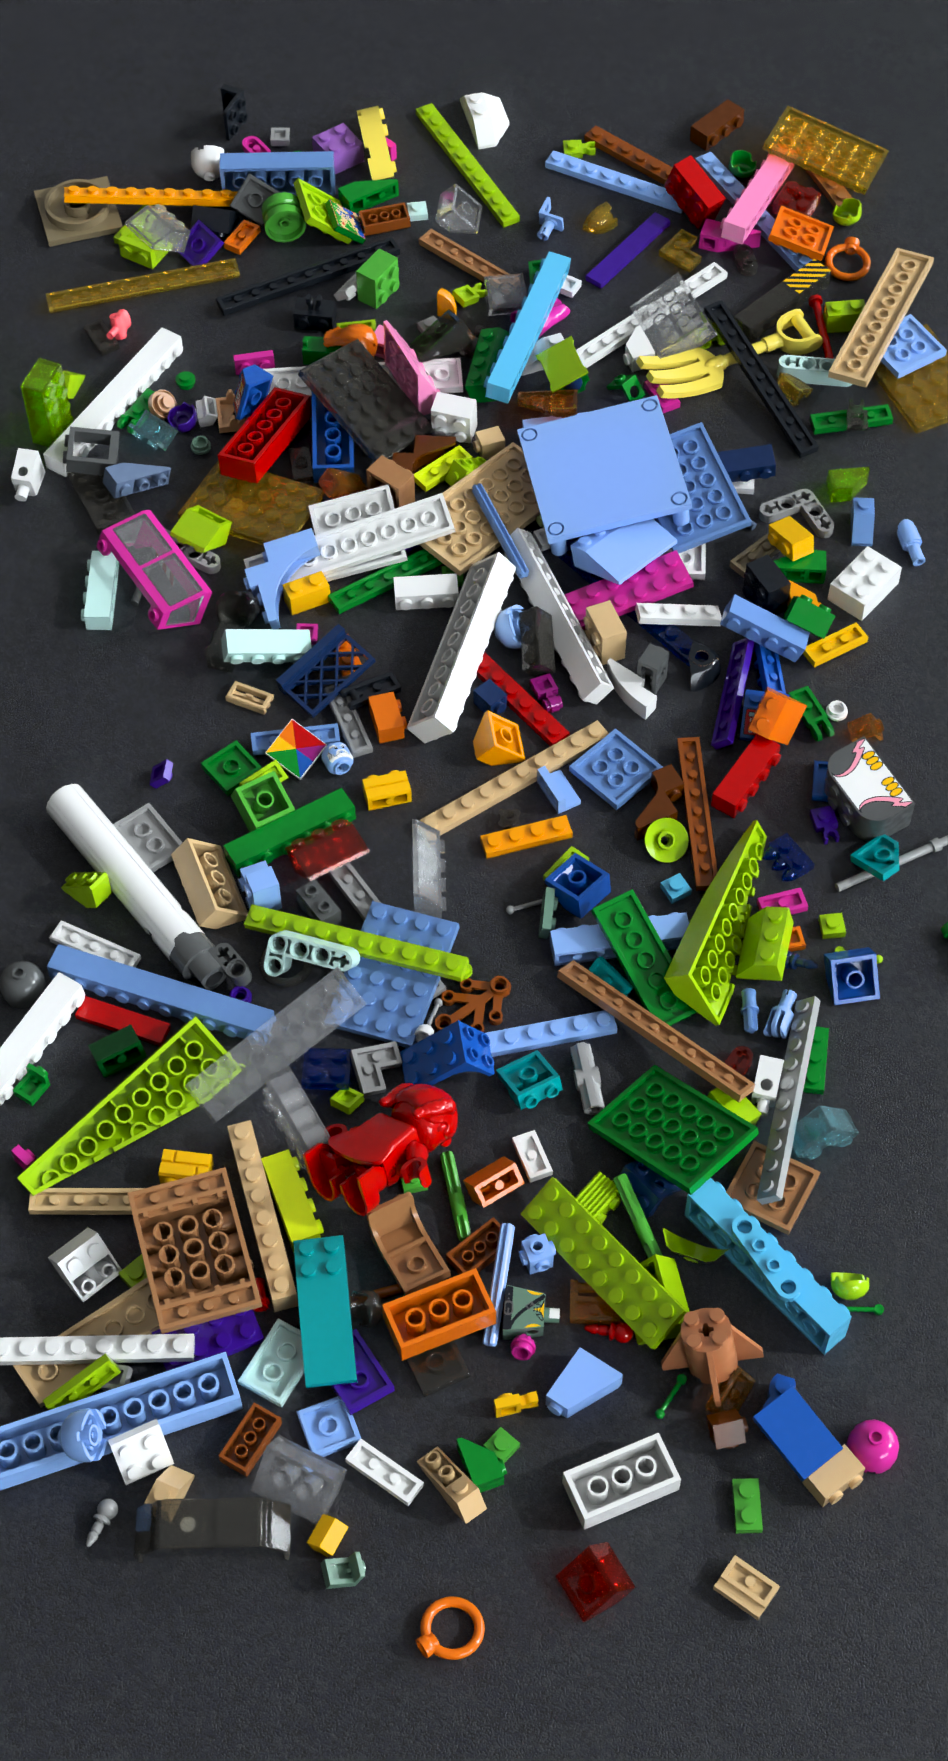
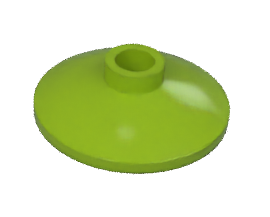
M661 818L651 823L647 828L644 843L647 852L653 859L663 863H670L680 859L685 854L689 838L685 827L679 821L672 818ZM663 836L668 840L666 845L661 843Z

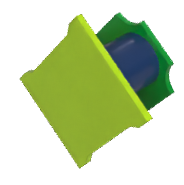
M572 336L535 355L544 368L552 393L558 391L560 396L567 395L571 398L586 390V383L590 380L589 372L583 366L574 347Z

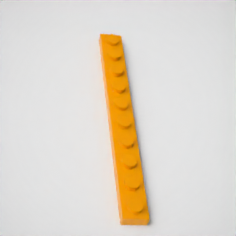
M78 186L64 187V203L230 207L229 205L237 192L227 189L222 191H213L211 189L196 191L189 188L184 190H175L173 188L157 190L151 187L146 189H136L134 187L118 189L117 187L98 188L96 186H89L88 188H79Z

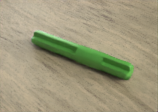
M452 1151L441 1153L440 1158L457 1235L462 1242L471 1235L455 1158Z
M625 1173L616 1176L613 1179L647 1258L655 1254L663 1256L628 1176Z

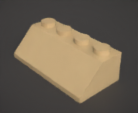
M187 838L171 856L198 925L216 930L244 921L248 912L221 846Z

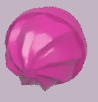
M524 1333L517 1335L511 1342L512 1355L519 1360L530 1359L536 1350L531 1336H527Z

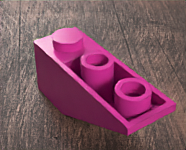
M706 219L699 239L700 249L713 252L757 248L760 246L762 231L752 229L744 243L739 244L721 237V222Z

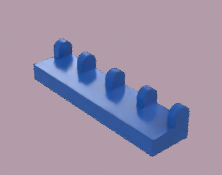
M754 642L753 652H756L757 657L754 667L759 669L760 674L757 680L758 685L762 686L763 691L769 687L782 694H786L779 654Z

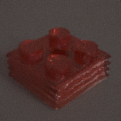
M787 181L773 202L772 213L778 215L780 207L784 206L811 217L820 204L822 193L814 188L799 185L795 181Z

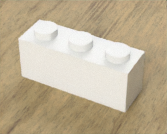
M457 573L394 577L396 610L454 607L459 596Z

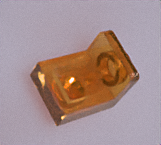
M872 713L847 722L852 742L864 736L866 739L875 736L879 741L884 739L882 731H884L883 723L880 719H876Z

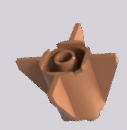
M701 1308L689 1311L684 1315L681 1331L662 1359L661 1365L663 1371L689 1367L690 1373L699 1378L701 1382L712 1384L715 1405L720 1407L718 1383L730 1378L729 1375L734 1370L736 1371L738 1367V1361L762 1358L764 1354L763 1348L731 1325L729 1318L722 1309Z

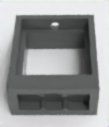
M70 427L69 435L65 434L64 446L68 447V449L63 451V463L66 464V472L104 476L105 467L117 464L120 431ZM74 442L110 445L108 459L73 456Z

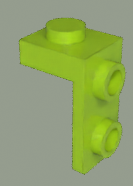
M482 457L454 459L444 480L450 486H453L487 460Z

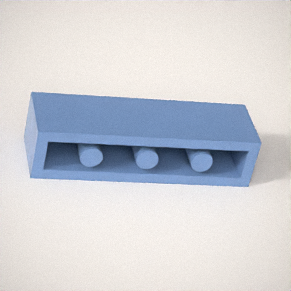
M735 594L726 605L720 625L793 662H796L805 651L810 632Z

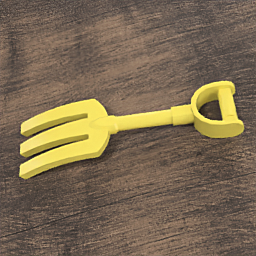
M794 309L783 314L778 319L776 333L763 337L761 341L751 345L758 355L764 352L769 353L779 348L791 355H803L821 347L823 338L821 335L815 334L805 321L803 311L801 309ZM794 326L803 339L790 338L783 331ZM694 347L682 352L662 356H639L636 363L640 369H650L646 375L650 383L675 384L659 385L656 390L660 398L670 399L697 396L722 388L724 370L728 366L736 364L737 361L731 352L715 356L703 348Z

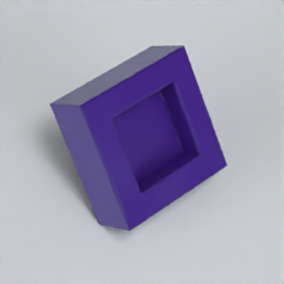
M166 759L153 766L149 785L157 789L167 784L173 775V762Z

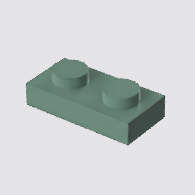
M546 887L542 896L538 938L547 939L550 931L555 930L556 918L552 917L553 911H556L558 905V897H554L555 888Z

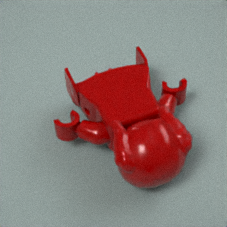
M402 1083L379 1100V1104L382 1107L392 1108L391 1116L378 1113L363 1124L350 1128L349 1131L343 1124H333L326 1127L324 1130L326 1144L318 1143L302 1154L311 1183L317 1193L327 1201H333L342 1194L345 1202L355 1213L365 1216L379 1205V1192L384 1190L385 1187L395 1184L399 1178H403L405 1184L410 1183L412 1179L419 1178L420 1184L424 1188L429 1187L432 1179L427 1165L428 1153L435 1150L438 1145L445 1148L448 1147L458 1125L456 1103L447 1092L429 1084Z

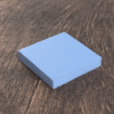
M338 1396L296 1411L313 1461L355 1446L361 1439L353 1415H349Z

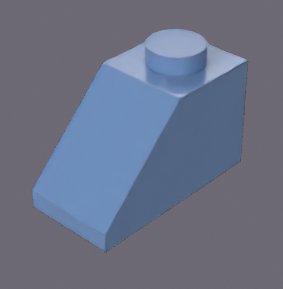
M853 497L850 513L851 546L873 545L874 498Z

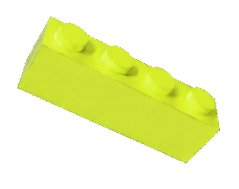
M288 1149L261 1158L269 1188L294 1253L293 1241L321 1238L324 1230L320 1219L315 1220L313 1215L316 1212V1208L312 1198L307 1199L305 1194L308 1191L305 1178H299L297 1171L300 1170L297 1157H292Z

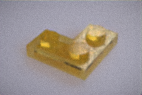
M683 229L659 250L660 257L689 273L701 262L702 256L690 250L697 243V237Z

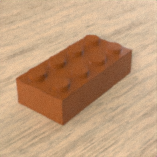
M405 202L358 211L365 236L411 227L410 216Z
M494 1217L446 1254V1261L458 1274L475 1268L479 1273L495 1260L500 1223Z
M254 1402L219 1454L220 1462L248 1477L282 1425L281 1417Z

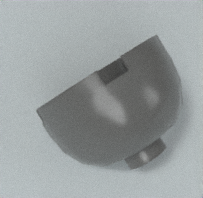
M15 961L9 964L0 975V994L12 1007L21 1009L33 1006L34 1002L38 1000L47 988L45 976L40 968L32 962Z

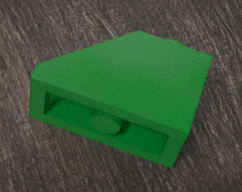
M462 1437L456 1439L457 1450L466 1474L479 1488L480 1493L504 1485V1475L507 1474V1470L503 1460H498L494 1451Z

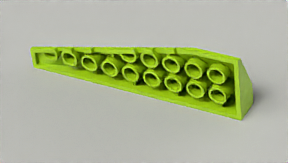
M754 820L742 835L708 887L664 977L675 996L715 1026L720 1025L734 992L735 985L730 983L731 975L736 976L738 966L735 965V956H740L742 942L740 938H744L752 908L750 904H747L748 896L754 897L756 890L752 887V878H758L760 870L757 861L762 860L767 839L758 820Z

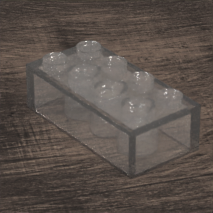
M287 1066L263 1078L264 1088H262V1092L265 1097L264 1104L268 1112L275 1114V1123L280 1132L284 1130L286 1133V1143L291 1151L295 1149L298 1154L299 1166L303 1170L306 1168V1164L302 1154L318 1143L329 1144L330 1135L290 1066Z

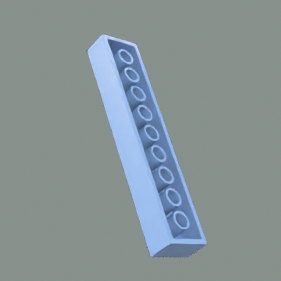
M226 1352L0 1426V1491L84 1463L70 1459L58 1442V1433L61 1425L68 1415L77 1410L97 1409L103 1415L106 1429L102 1430V1438H107L104 1456L113 1453L108 1442L109 1439L156 1418L163 1435H167L243 1409Z

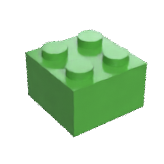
M378 249L356 271L359 301L377 309L382 303L387 301L393 292L398 290L400 285L398 257Z
M275 771L235 788L231 795L249 832L295 811Z

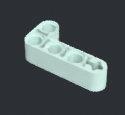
M783 355L779 358L777 377L783 382L840 387L852 385L851 383L828 377L829 370L835 359Z
M283 930L273 934L268 940L264 970L268 975L276 977L287 972L291 967L292 959L345 972L359 964L360 954L353 947ZM279 937L283 938L285 942L284 947L279 944ZM301 943H303L306 946V953L302 952V950L300 949ZM322 948L328 952L327 959L322 956ZM275 959L281 964L280 970L275 966Z

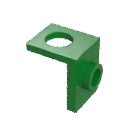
M620 374L606 386L608 390L622 389L629 402L639 400L646 395L635 374ZM632 386H635L638 390L635 398L630 394Z

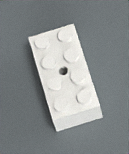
M656 1433L563 1472L562 1483L585 1530L678 1491L681 1478L660 1434Z

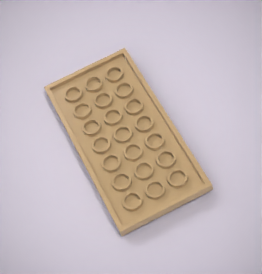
M514 442L443 492L456 532L419 544L459 576L469 570L474 563L482 560L501 546L472 492L473 485L479 483L483 485L510 535L517 528L524 529L540 515L522 448Z

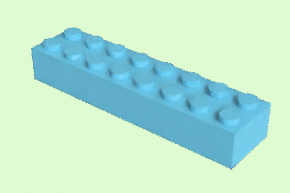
M710 1178L692 1195L688 1194L685 1216L718 1249H729L724 1255L824 1355L846 1336L852 1317L847 1307L841 1303L838 1304L832 1298L830 1291L825 1286H820L814 1280L812 1273L808 1269L802 1268L796 1262L791 1252L784 1250L778 1245L777 1239L771 1233H766L762 1229L801 1284L800 1295L795 1301L785 1302L777 1298L775 1292L766 1283L731 1233L734 1219L741 1215H749L743 1210L741 1203L737 1199H732L726 1193L721 1183L715 1182ZM751 1215L750 1217H752L761 1228L759 1221ZM746 1223L737 1226L741 1233L746 1234L751 1231V1227ZM790 1283L781 1285L784 1293L791 1294L795 1291Z

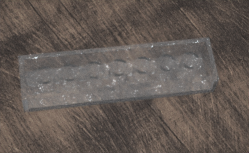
M336 967L188 1082L185 1088L215 1124L363 1008L366 1002L341 970Z

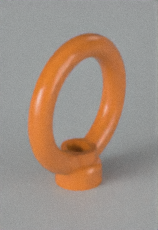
M847 237L843 244L836 245L827 252L825 266L831 270L829 273L835 278L843 281H855L863 278L869 272L871 260L868 253L859 246L860 241L858 238ZM843 251L848 255L856 253L862 258L863 267L855 273H844L834 267L833 257Z
M449 1596L438 1599L426 1609L422 1616L420 1624L421 1636L415 1640L416 1645L425 1658H429L433 1654L447 1660H459L468 1657L477 1650L483 1640L485 1632L483 1617L478 1608L464 1598ZM445 1608L462 1609L473 1621V1636L463 1647L456 1649L443 1647L431 1632V1623L434 1616Z

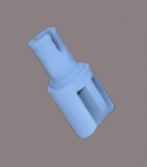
M902 520L898 525V539L902 549L909 552L913 566H920L926 561L920 548L922 544L921 537L911 520Z
M783 990L779 1004L774 1006L769 1014L763 1030L765 1036L786 1039L794 1018V1014L791 1011L797 998V994L794 991Z

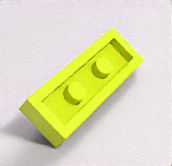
M458 445L414 474V482L427 492L444 481L454 459L472 458V456Z

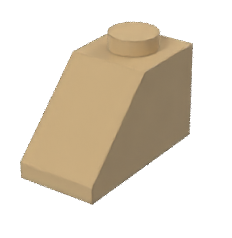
M173 1465L169 1466L156 1479L144 1502L147 1512L172 1523L195 1475Z

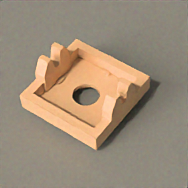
M232 389L227 391L226 397L215 398L219 433L238 431L249 418L238 420L233 415L235 413L233 406L235 394H233Z

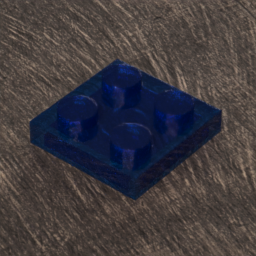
M305 1048L301 1089L349 1090L352 1066L349 1053L352 1049Z

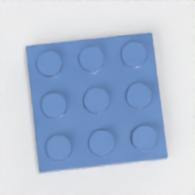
M615 728L569 766V771L617 810L651 782L652 772L663 768V766Z

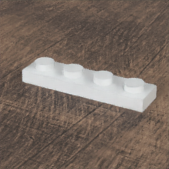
M637 603L635 608L639 624L721 626L722 617L718 606Z

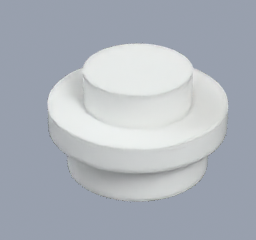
M835 700L826 707V714L830 720L842 721L847 717L848 709L842 701Z

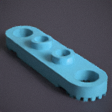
M747 1215L736 1217L732 1223L731 1233L741 1245L742 1250L769 1287L775 1292L777 1298L785 1302L795 1301L800 1295V1281L756 1221ZM746 1223L751 1227V1231L746 1234L741 1233L737 1226ZM790 1283L795 1291L791 1294L784 1293L781 1285Z

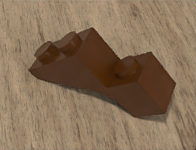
M415 435L414 453L393 452L392 460L415 474L420 469L456 447V437Z
M672 764L652 772L651 786L656 795L635 821L636 830L634 836L637 841L645 837L647 828L654 821L661 818L677 820L678 811L672 802L683 796L684 782Z

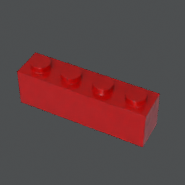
M756 734L714 791L711 806L732 818H735L739 811L743 812L749 797H754L757 793L759 783L761 781L764 782L768 778L770 768L776 766L780 761V744Z

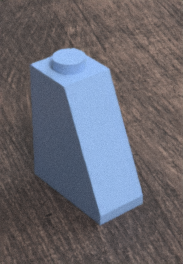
M579 1347L547 1393V1408L557 1416L562 1415L569 1418L618 1389L622 1384L623 1374Z

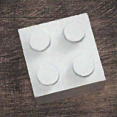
M437 392L431 408L432 436L456 437L458 442L471 443L477 428V400Z

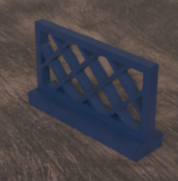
M338 624L276 679L279 690L284 695L287 694L314 718L339 695L342 689L347 688L376 661L374 657L345 633V629ZM347 641L351 645V652H339V647ZM354 656H364L367 661L362 665H354ZM328 657H336V666H324V660ZM339 657H351V665H339ZM351 670L350 676L347 679H338L339 671ZM312 671H320V680H308V675ZM335 671V679L323 680V672ZM335 684V690L332 693H323V685ZM297 685H305L304 694H294L291 690ZM308 685H320L319 694H308ZM307 699H319V704L312 710L307 705Z

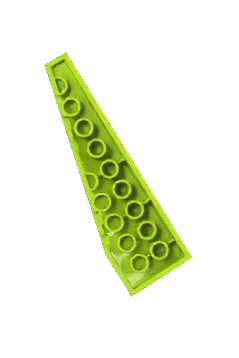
M195 1016L25 1169L17 1179L34 1196L208 1102L243 1069Z

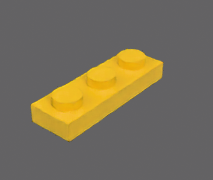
M854 623L806 646L803 655L815 668L867 643L868 636L857 623Z

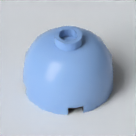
M514 605L501 611L495 622L494 632L496 638L504 646L511 649L528 646L533 643L531 638L535 637L532 619L529 614L525 615L521 611L524 608L520 605Z
M88 1408L77 1410L66 1417L58 1433V1442L70 1459L85 1463L101 1459L107 1444V1438H102V1430L106 1429L103 1415L97 1409Z

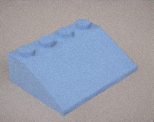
M654 519L585 535L570 546L575 567L620 585L677 544V539Z

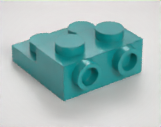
M538 1050L496 1070L497 1077L508 1089L510 1098L520 1110L526 1107L534 1108L539 1101L547 1097L554 1098L559 1094V1091L563 1090L560 1076Z

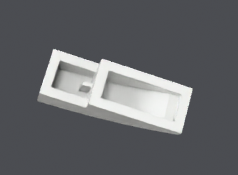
M610 658L607 661V675L616 693L627 706L646 720L656 709L657 696L644 688L645 679Z

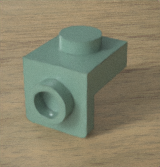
M359 1551L353 1552L349 1557L324 1559L321 1562L326 1589L353 1587L365 1577L366 1567Z

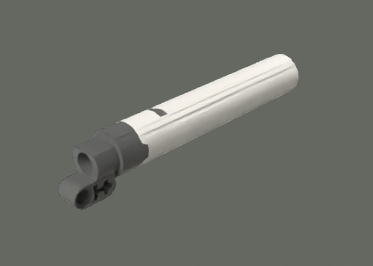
M78 784L65 785L52 794L47 802V813L96 872H106L112 892L185 979L196 978L209 991L218 987L227 976L234 985L244 987L251 982L252 973L234 948L228 943H220L215 946L81 786ZM225 956H227V957H229V958L231 959V961H230L229 963H228L227 960L224 958ZM243 970L240 975L235 976L238 971Z

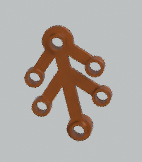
M496 976L490 982L468 978L460 982V990L463 993L445 990L441 995L445 1006H452L455 1002L465 1003L466 1005L452 1015H438L435 1019V1029L438 1032L443 1029L440 1027L441 1025L449 1026L475 1011L474 1022L471 1027L480 1028L484 1032L485 1004L493 999V1010L489 1013V1022L495 1026L500 1025L503 1021V1014L501 1012L502 1001L504 997L510 994L511 983L503 976ZM464 984H470L471 986H470V987H464L463 985H464ZM497 987H502L503 989H502V990H497L496 988H497ZM473 989L485 991L481 995L468 994ZM446 996H451L452 999H451V1000H446L445 997H446ZM497 1015V1016H499L500 1018H499V1019H493L492 1016Z

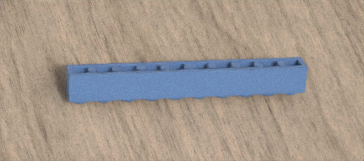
M61 944L57 945L47 965L48 973L52 980L60 972L81 984L83 990L93 991L102 997L109 996L115 998L121 1003H131L143 1010H154L165 1017L173 1016L185 1023L196 1016L207 1030H218L229 1037L237 1036L252 1044L259 1043L265 1045L275 1024L274 1010Z

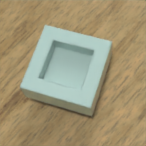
M426 201L407 203L410 222L428 220Z

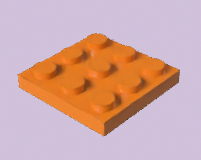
M781 206L768 241L777 246L786 247L795 253L804 254L810 259L822 261L834 226Z

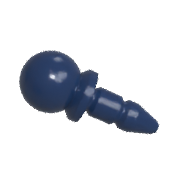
M788 951L785 968L791 967L794 970L797 967L815 969L818 968V964L812 960L800 958L797 953L793 954L791 951Z

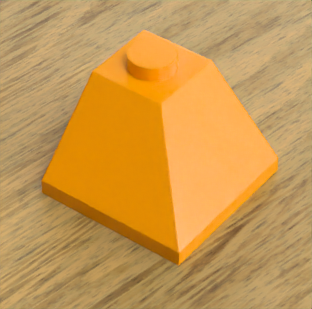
M487 710L483 715L473 740L476 759L491 766L523 762L525 755L518 724Z

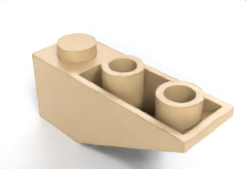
M438 1446L417 1461L451 1509L465 1524L487 1509L479 1488Z

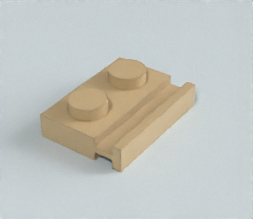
M735 1555L717 1583H715L713 1590L756 1620H759L780 1586Z

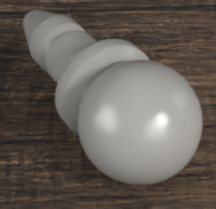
M107 1498L98 1504L97 1514L93 1516L97 1521L94 1522L91 1531L88 1533L87 1547H90L98 1539L104 1524L109 1526L110 1520L117 1515L118 1505L114 1500Z

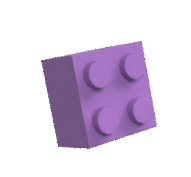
M344 123L312 137L313 152L334 151L335 174L364 162L363 143Z

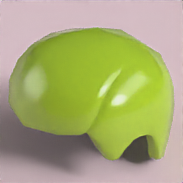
M854 198L844 199L841 206L835 205L832 214L833 219L842 226L854 225L861 218L862 204Z
M832 1272L831 1288L838 1297L844 1300H855L863 1297L869 1290V1278L866 1277L865 1280L862 1274Z

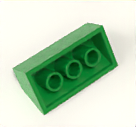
M500 327L481 329L465 384L469 397L476 399L477 403L497 401L485 397L486 388H484V382L486 377L491 375L490 370L493 362L497 363L496 358L499 349L504 348L505 336L510 335L508 331Z

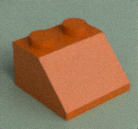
M767 687L748 725V730L767 739L788 745L807 705Z

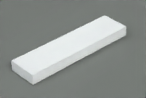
M62 920L49 937L50 942L56 945L61 944L135 968L141 960L140 954Z

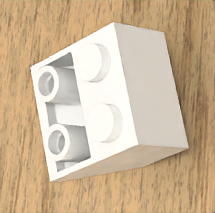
M86 1228L48 1257L61 1278L82 1302H85L119 1276L118 1273L122 1270L99 1234L90 1228Z

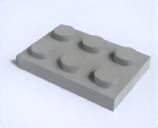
M150 803L113 824L153 873L172 862L171 854L182 844V841Z

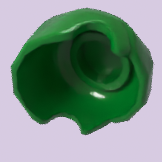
M744 150L732 152L728 166L730 172L737 178H750L755 174L757 161L753 162L750 152Z

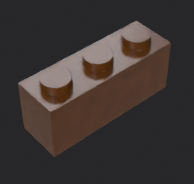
M727 99L691 126L690 141L707 151L723 138L729 136L735 129L742 126L744 122V109Z

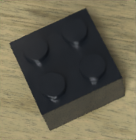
M765 555L747 563L744 574V586L742 588L744 596L750 599L753 604L775 615L786 611L791 583L771 557Z

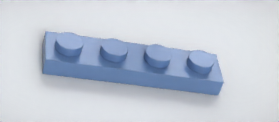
M338 723L304 727L327 745L340 742ZM283 729L251 733L253 756L265 755V752Z

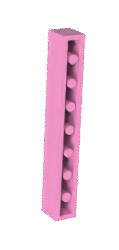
M778 144L773 151H769L767 159L762 161L760 169H757L754 174V178L750 179L747 188L742 190L740 198H737L734 203V207L730 208L727 217L722 219L720 225L722 238L739 244L744 243L793 170L798 151Z

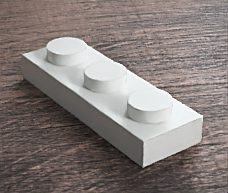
M362 1439L358 1441L345 1458L347 1464L407 1506L411 1504L424 1486L423 1481Z

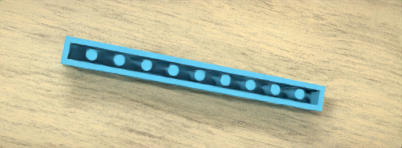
M550 251L546 259L542 258L539 267L540 271H536L534 276V284L531 283L529 286L528 297L524 296L522 310L518 309L515 317L516 322H512L509 329L510 335L505 336L504 348L498 351L497 363L493 362L490 370L491 375L485 379V397L509 403L569 273L571 258Z

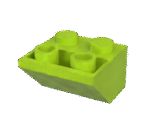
M197 505L186 509L171 530L170 536L176 538L179 543L194 547V550L197 552L205 553L226 545L232 522Z

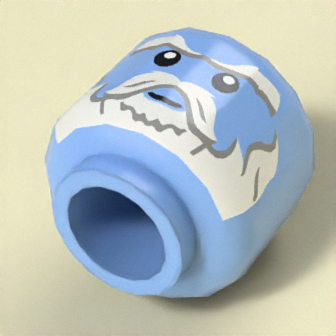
M342 742L328 744L321 754L323 763L332 774H345L353 764V756L348 747Z

